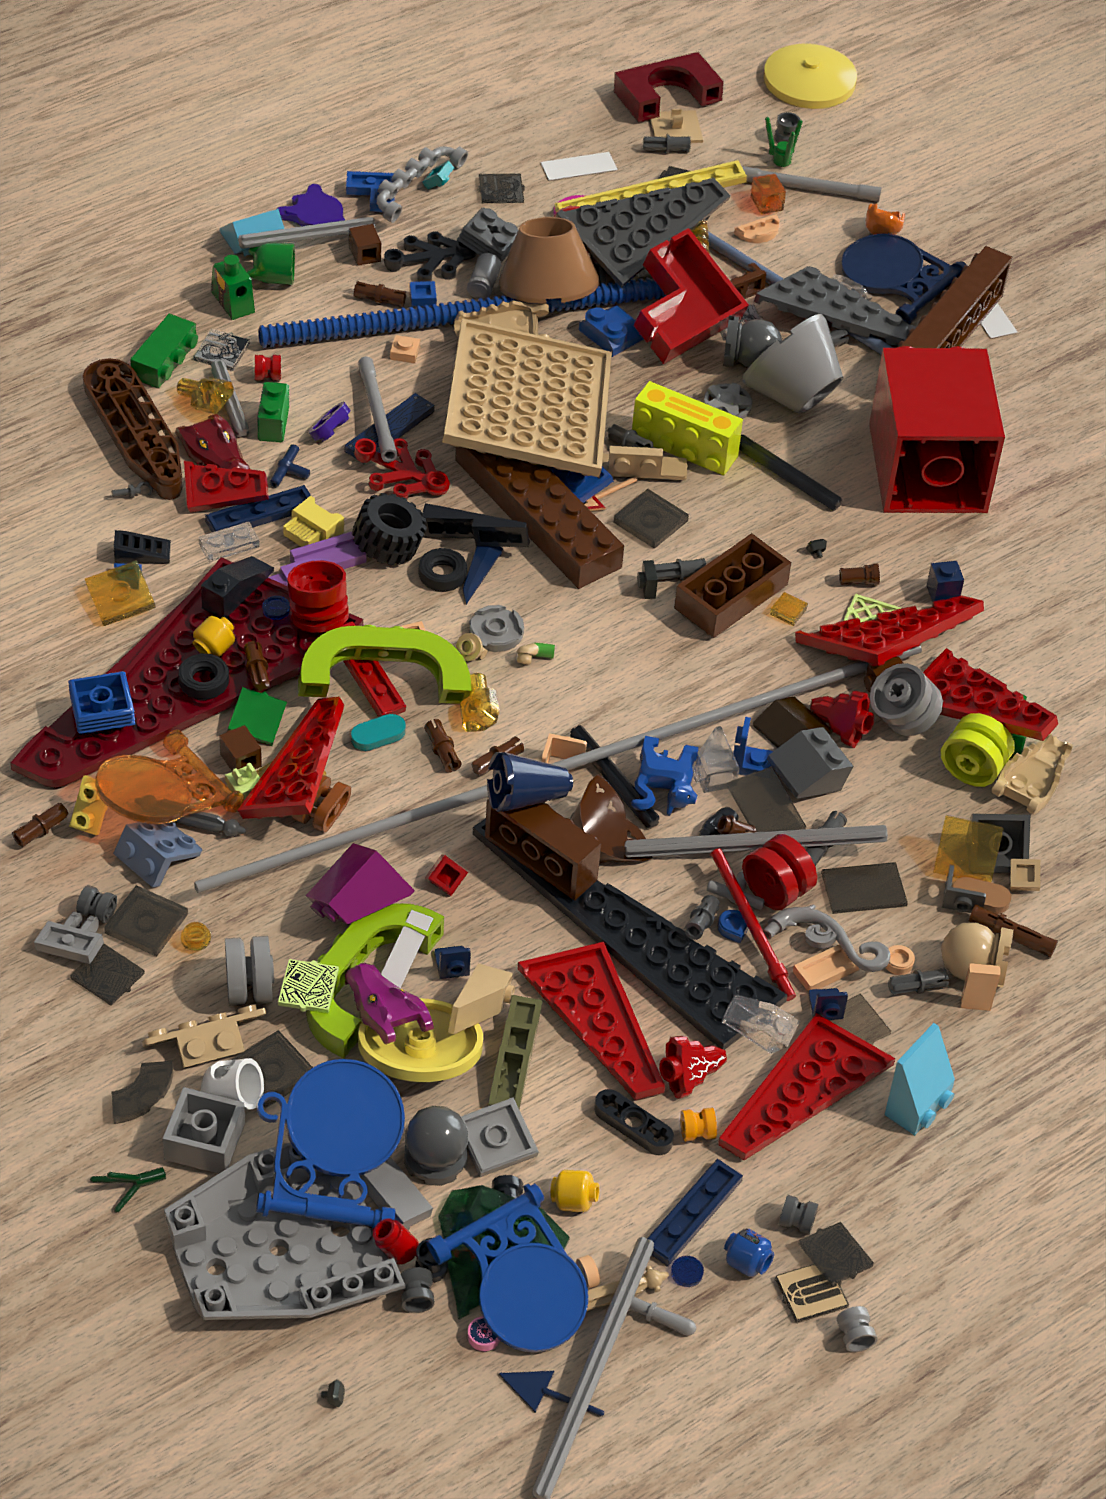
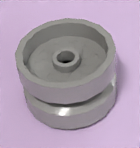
M908 663L896 664L884 670L876 678L870 692L872 709L894 732L903 736H915L927 731L937 721L942 711L943 699L941 691L917 666Z
M253 936L250 940V956H245L244 942L240 937L225 938L229 1006L245 1005L247 1002L248 985H252L253 1000L256 1004L272 1003L274 967L273 955H270L269 937Z

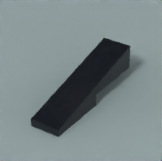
M428 503L424 505L422 517L426 519L425 538H470L475 540L476 546L529 547L530 541L525 522Z

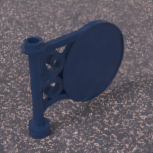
M873 234L860 238L848 246L842 256L843 275L854 287L875 294H898L913 302L911 305L903 304L895 312L896 315L900 316L908 324L913 323L917 319V312L949 287L955 277L959 278L964 266L967 265L963 261L950 265L922 250L909 239L893 234ZM923 260L932 265H926L923 267ZM924 287L927 292L922 295Z

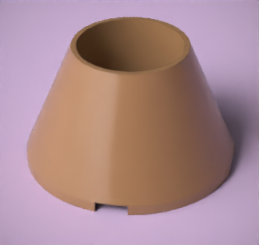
M540 217L530 219L520 225L500 274L499 285L500 291L504 295L518 301L546 304V299L561 298V303L574 301L593 293L599 286V276L574 223L558 217Z

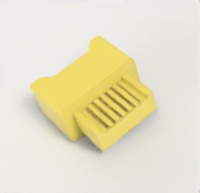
M309 496L292 510V519L283 526L284 536L301 547L339 536L344 533V517L339 513L331 514L315 504V498Z

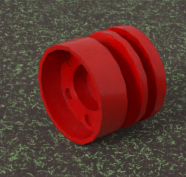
M325 560L301 563L289 572L287 582L291 621L296 627L308 632H327L345 624L349 619L348 596L346 595V572L342 566Z

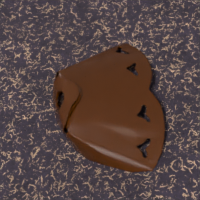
M596 775L589 781L571 820L577 827L588 834L594 835L601 842L599 862L652 860V856L626 857L625 841L634 840L627 839V831H630L631 836L636 838L635 840L646 838L635 824L626 819L624 805L613 787L604 778ZM596 784H599V788L603 789L604 792H596ZM610 801H612V807L616 809L615 812L607 808Z

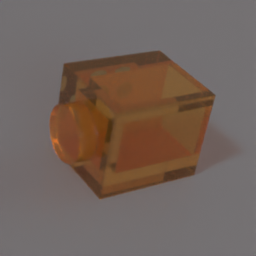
M776 174L754 177L750 197L760 214L783 211L786 191Z

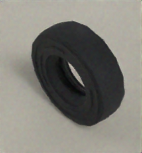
M449 548L432 549L420 559L418 574L421 582L427 588L435 591H451L460 587L466 580L467 563L464 557L457 551ZM437 565H447L452 567L453 571L450 574L440 575L434 573L432 569Z
M202 653L192 655L180 665L178 683L182 691L189 697L208 700L219 696L226 690L229 684V669L226 663L218 656ZM199 671H209L215 676L213 680L208 682H198L193 679V675Z

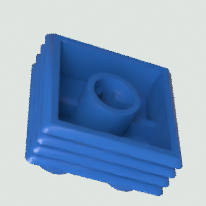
M124 671L68 681L78 733H94L99 730L124 728L125 726L135 724L134 707Z

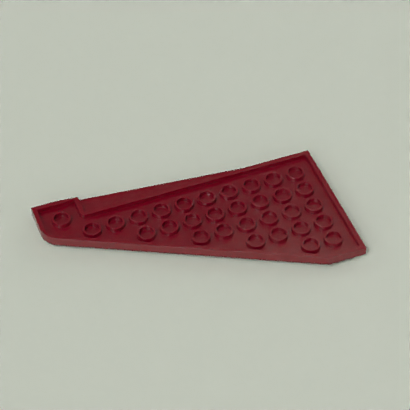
M221 557L192 592L105 673L122 671L126 673L134 707L135 724L125 726L124 728L99 730L94 733H78L73 708L70 706L49 727L45 726L23 747L10 762L11 770L44 786L59 788L83 778L85 775L87 776L236 705L242 687L262 693L299 675L306 651L318 637L326 632H308L296 627L291 621L288 586L267 578L226 618L234 626L232 632L235 636V642L219 656L229 669V684L226 690L219 696L208 700L189 697L182 691L178 683V671L184 660L192 655L200 654L193 645L194 630L208 617L215 616L202 609L201 585L217 569L234 563ZM349 613V619L345 624L353 621L356 626H363L364 619ZM251 641H255V647L257 642L261 644L263 657L268 662V669L266 671L270 684L267 689L262 691L255 689L251 676L245 667L247 659L244 646ZM199 671L193 675V679L198 682H208L215 677L209 671Z

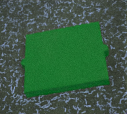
M242 687L227 731L245 725L256 741L272 746L287 702L268 696L267 692L259 693Z

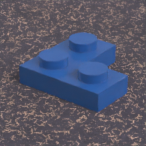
M347 171L346 194L357 196L370 195V211L383 212L377 205V196L380 194L378 188L385 179L393 183L392 176L394 173ZM395 197L392 200L388 199L387 202L395 201Z

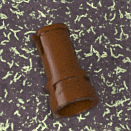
M878 563L864 565L863 567L840 568V585L858 583L879 585L880 570Z

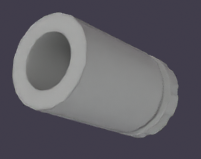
M484 253L478 257L467 286V291L472 297L485 299L491 295L502 266L500 259L496 255Z

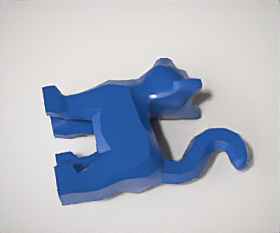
M645 736L640 753L641 767L638 777L634 782L635 790L644 799L632 800L631 806L639 811L651 808L656 800L654 793L649 788L669 789L667 797V815L669 816L674 808H684L689 804H695L698 795L693 790L691 782L693 778L692 767L694 761L697 760L698 747L685 745L679 758L675 760L667 757L668 750H664L661 753L654 751V747H658L659 738Z

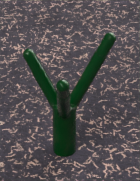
M163 1167L136 1175L108 1172L107 1176H92L90 1181L133 1183L130 1190L114 1208V1211L118 1213L141 1186L165 1180L166 1173Z

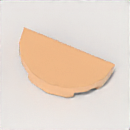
M777 214L735 227L734 235L750 243L768 242L778 234L780 220Z

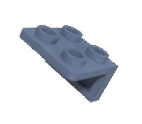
M160 818L126 824L113 854L153 888L161 886L172 861L198 857L201 855L202 848L196 844L192 837L185 835L178 829L172 820Z

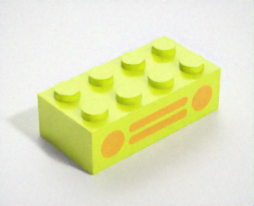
M649 381L635 399L632 430H635L639 436L651 440L653 447L663 449V451L677 457L686 458L689 462L724 476L738 458L743 419Z

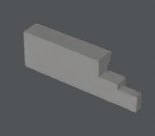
M391 1157L379 1168L360 1175V1178L367 1185V1194L380 1210L381 1207L395 1208V1220L399 1221L407 1230L410 1229V1226L431 1217L433 1207Z

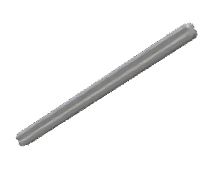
M885 825L627 840L625 841V855L628 858L698 854L711 853L718 848L722 852L756 850L777 834H786L798 841L803 847L880 843L887 841L888 833Z
M644 1237L637 1239L532 1489V1496L536 1499H550L653 1252L654 1243Z

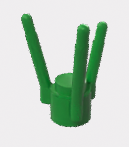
M766 117L769 154L773 155V163L775 165L787 167L792 163V156L803 121H798L795 131L790 134L788 142L781 141L775 146L770 118Z

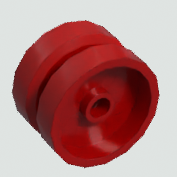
M786 834L775 835L762 847L757 848L743 859V875L750 890L755 896L763 898L765 900L764 905L773 910L785 909L817 884V871L811 856L798 841Z

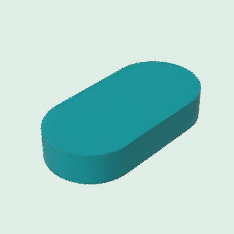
M387 714L360 723L351 731L352 745L358 750L369 751L399 741L406 733L405 720L399 715Z

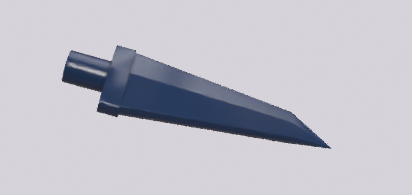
M476 546L463 587L466 605L499 556L502 555L504 550L502 547Z

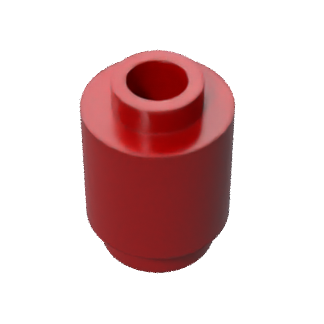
M387 1218L376 1225L373 1230V1238L375 1239L376 1246L390 1259L394 1258L397 1265L405 1264L415 1258L419 1241L399 1221Z

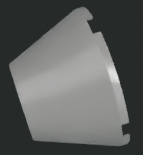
M822 314L814 315L790 330L791 335L781 342L777 340L767 348L746 370L743 375V383L798 414L808 411L826 398L842 382L843 375L826 318Z

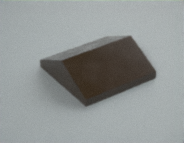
M795 696L775 700L753 722V726L777 748L802 730L823 727L829 735L833 731Z

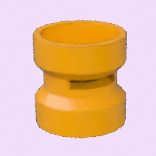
M713 1107L703 1108L699 1113L693 1112L691 1109L681 1110L680 1126L684 1142L694 1141L700 1136L706 1140L716 1139L717 1122Z

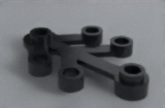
M434 231L428 234L427 243L419 240L416 236H406L404 238V249L406 251L414 252L418 249L423 252L404 255L399 249H389L384 253V265L389 271L396 272L405 264L428 261L424 267L419 268L417 271V280L425 282L432 281L433 271L444 258L452 257L449 263L443 264L441 267V276L444 279L451 280L456 277V268L462 261L475 257L477 253L458 240L455 241Z

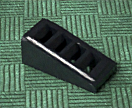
M115 530V563L170 564L171 540ZM162 549V553H157L156 550Z

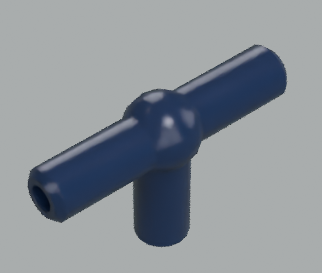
M291 444L283 459L278 461L277 469L270 480L271 486L279 487L286 473L304 479L309 478L310 469L293 463L300 450L297 445Z

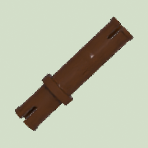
M977 904L974 906L968 920L970 923H979L988 927L995 935L997 933L1000 934L1001 927L1013 929L1012 940L1040 952L1049 958L1052 957L1058 944L1056 939L1007 919L1005 914L1001 913L998 915Z

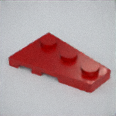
M184 461L187 508L190 513L269 500L265 471L236 467L226 469L218 468L217 465L213 464L202 466Z

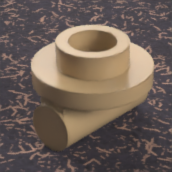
M463 634L456 643V649L465 661H474L477 658L484 659L488 651L483 648L482 641L476 634Z

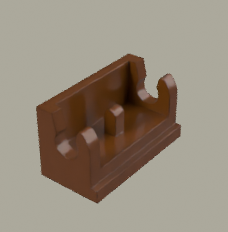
M755 263L748 264V267L753 272L747 271L745 275L730 280L744 299L756 295L757 292L765 288L767 273L761 270Z

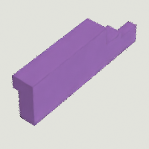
M348 532L290 550L291 564L281 566L280 574L268 578L288 586L289 572L301 563L325 560L334 562L342 566L343 569L366 563V553L358 549L359 545L354 543L352 532Z

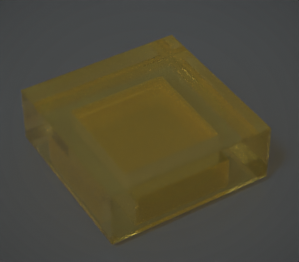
M784 592L771 607L770 615L794 626L807 610L808 603Z

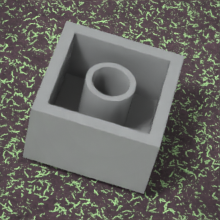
M183 1087L163 1136L164 1160L215 1173H221L229 1167L245 1125L244 1102Z

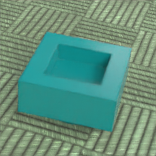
M448 160L433 168L422 183L427 189L436 185L438 187L443 186L450 179L449 174L454 169L453 165Z

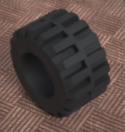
M380 493L379 496L374 494L370 496V499L367 498L361 507L352 530L353 540L355 544L359 545L358 549L361 552H365L370 559L374 558L377 562H386L388 565H394V563L398 565L404 564L405 561L409 562L417 552L427 528L425 526L426 519L422 517V511L416 509V505L408 502L404 497L400 498L395 494L387 495L386 493Z

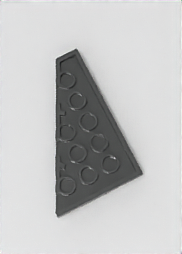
M715 178L702 180L700 183H687L682 187L672 189L668 187L650 191L647 194H635L633 197L621 200L616 198L597 202L595 205H583L578 209L563 212V210H560L556 217L567 219L574 223L587 252L622 288L645 269L643 263L650 249L666 240L670 241L671 237L687 228L693 230L726 203L731 195Z
M810 266L757 292L754 302L757 304L766 301L777 305L780 311L789 312L806 319L822 314L826 320L831 322L832 327L845 329L848 332L868 338L870 334L880 336L890 345L898 346L901 341L907 339L910 330L917 327L908 324L900 316L889 313L882 309L878 303L870 302L857 291L844 287L838 280L829 278L822 274L819 269Z

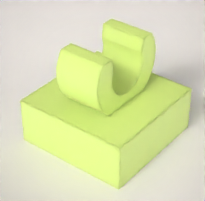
M251 763L238 770L235 768L231 773L225 775V783L238 802L246 799L260 779Z

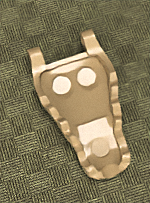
M512 300L509 303L501 302L499 306L490 304L489 307H481L478 312L464 313L459 311L454 321L455 334L459 337L463 318L538 335V317L548 315L549 306L548 304H528ZM540 334V335H539V336H543V337H548V338H549V335H547V334Z
M1050 733L1044 741H1039L1037 744L1032 743L1029 747L1026 746L1021 754L1016 753L1011 760H1008L997 782L992 787V794L999 797L1005 795L1027 806L1026 811L1031 814L1038 813L1054 795L1065 761L1070 756L1073 744L1066 741L1062 742Z

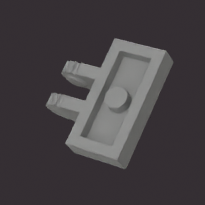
M72 912L64 925L48 921L34 941L37 951L91 964L104 943L102 934L95 933L98 930L99 920L97 917L89 916L81 929L78 928H80L82 922V915L78 912Z

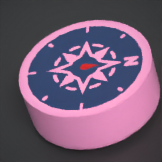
M483 1316L474 1319L469 1324L468 1342L474 1349L490 1351L497 1347L500 1340L490 1331Z

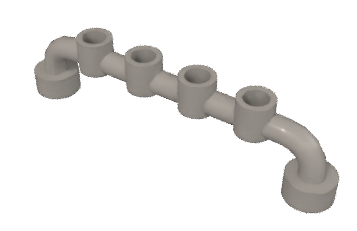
M442 146L432 151L426 147L423 148L418 156L420 161L411 158L405 166L406 172L401 169L395 171L392 176L393 183L385 179L380 184L377 205L384 212L383 218L391 223L398 219L402 212V206L395 201L388 203L387 200H392L401 188L406 189L411 180L415 177L419 178L428 166L433 167L439 157H450V163L457 168H461L467 160L468 151L460 146L456 149Z

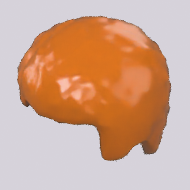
M870 204L866 214V227L872 234L896 235L903 228L905 213H902L901 217L899 211L888 212L878 209L877 204Z

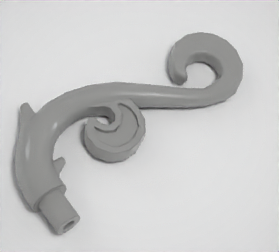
M815 905L781 910L768 920V925L763 929L766 938L771 939L776 933H781L788 926H796L797 923L815 924L809 926L805 932L806 942L810 946L824 949L833 945L837 940L848 958L857 967L866 972L881 971L890 962V951L880 942L861 944L859 946L860 954L872 953L876 955V958L873 960L860 958L844 929L829 915L815 910ZM820 927L824 928L826 932H820Z

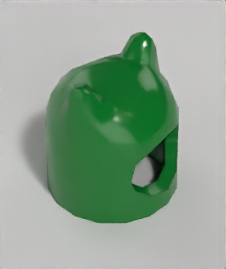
M266 243L249 249V253L254 256L253 268L247 271L251 279L260 280L267 284L293 285L295 276L294 244Z

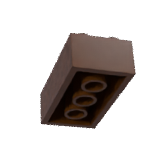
M751 533L678 584L676 587L674 609L712 638H715L786 587L789 582L792 562Z
M489 799L487 800L486 839L574 901L598 880L601 842L594 835L588 834L577 827L572 820L564 818L545 802L506 812H497V809L491 807Z

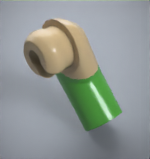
M534 642L521 646L516 652L518 654L517 662L529 665L532 662V656L554 659L555 645Z

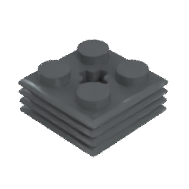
M481 208L463 227L457 240L478 255L484 253L496 255L502 263L510 252L518 228L513 223L505 222L499 218L494 210Z

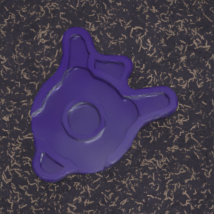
M318 184L309 185L305 194L294 195L292 197L293 206L277 208L282 220L293 221L301 227L345 221L341 202L335 197L324 193Z

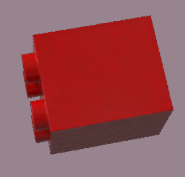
M910 346L883 348L869 422L883 513H988L1005 440L988 350L959 346L951 348H913Z

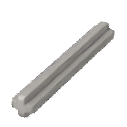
M221 360L218 362L214 361L211 364V371L233 431L239 438L242 436L246 437L249 434V427L226 365Z

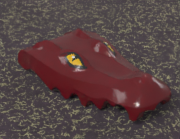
M213 414L208 416V419L187 427L183 425L176 428L175 433L177 437L181 440L188 456L193 458L197 465L202 463L203 466L213 464L217 465L218 468L232 469L236 467L250 469L243 459L231 426L220 415Z

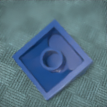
M617 305L605 310L599 307L592 308L586 312L585 320L579 322V331L603 350L612 352V357L644 340L633 326L636 320Z

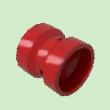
M255 355V380L271 378L275 381H281V355H272L271 357Z

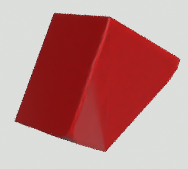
M441 854L425 876V879L449 896H452L468 872L449 857Z

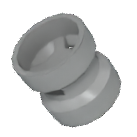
M855 1306L838 1314L836 1318L839 1329L845 1333L843 1340L848 1351L860 1352L876 1344L878 1339L874 1328L869 1326L871 1319L867 1308Z

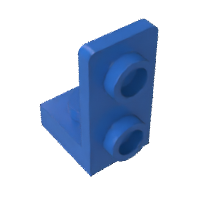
M745 717L743 727H737L735 743L740 744L734 746L732 762H737L736 774L769 780L772 766L768 762L767 757L773 751L747 746L751 717Z

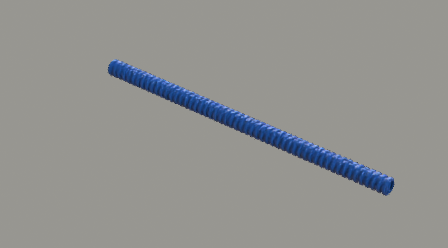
M641 278L637 282L634 279L630 280L622 288L616 282L615 284L609 282L607 285L601 283L593 293L586 297L561 303V298L546 299V304L549 306V312H554V309L561 311L564 308L566 311L570 307L574 310L577 309V306L582 309L585 306L590 308L592 305L598 307L600 304L606 306L607 303L610 305L615 304V302L621 304L623 301L629 303L630 300L633 302H637L638 299L644 301L645 298L648 300H652L653 297L660 299V296L665 297L666 294L653 278L652 280L645 278V281ZM502 295L501 298L494 296L493 299H490V297L485 298V300L479 298L477 301L471 299L470 302H467V300H463L462 303L455 301L454 304L447 302V305L440 303L439 306L436 304H432L431 307L424 305L423 308L416 306V309L408 307V310L401 308L400 311L393 309L392 312L388 309L385 310V313H382L380 310L377 311V314H374L372 311L369 312V315L364 312L360 316L356 313L352 317L348 314L344 318L342 315H339L336 319L334 316H331L328 320L326 317H323L322 320L315 318L314 321L308 319L307 322L300 320L299 323L292 321L291 324L284 322L283 325L276 323L275 326L268 324L267 327L260 325L258 328L259 342L262 348H266L267 345H270V347H274L275 344L282 346V343L290 345V342L298 344V341L306 343V340L314 342V339L321 341L322 338H325V340H329L330 337L337 339L338 336L345 338V335L353 337V334L361 336V333L369 335V332L372 334H376L377 331L384 333L385 330L392 332V329L400 331V328L405 331L408 330V327L413 330L416 326L421 329L424 325L429 328L432 324L437 327L440 323L442 326H445L448 322L450 325H453L459 311L464 313L478 312L481 307L486 308L490 304L499 306L504 301L509 303L512 300H518L510 297L506 298L505 295Z

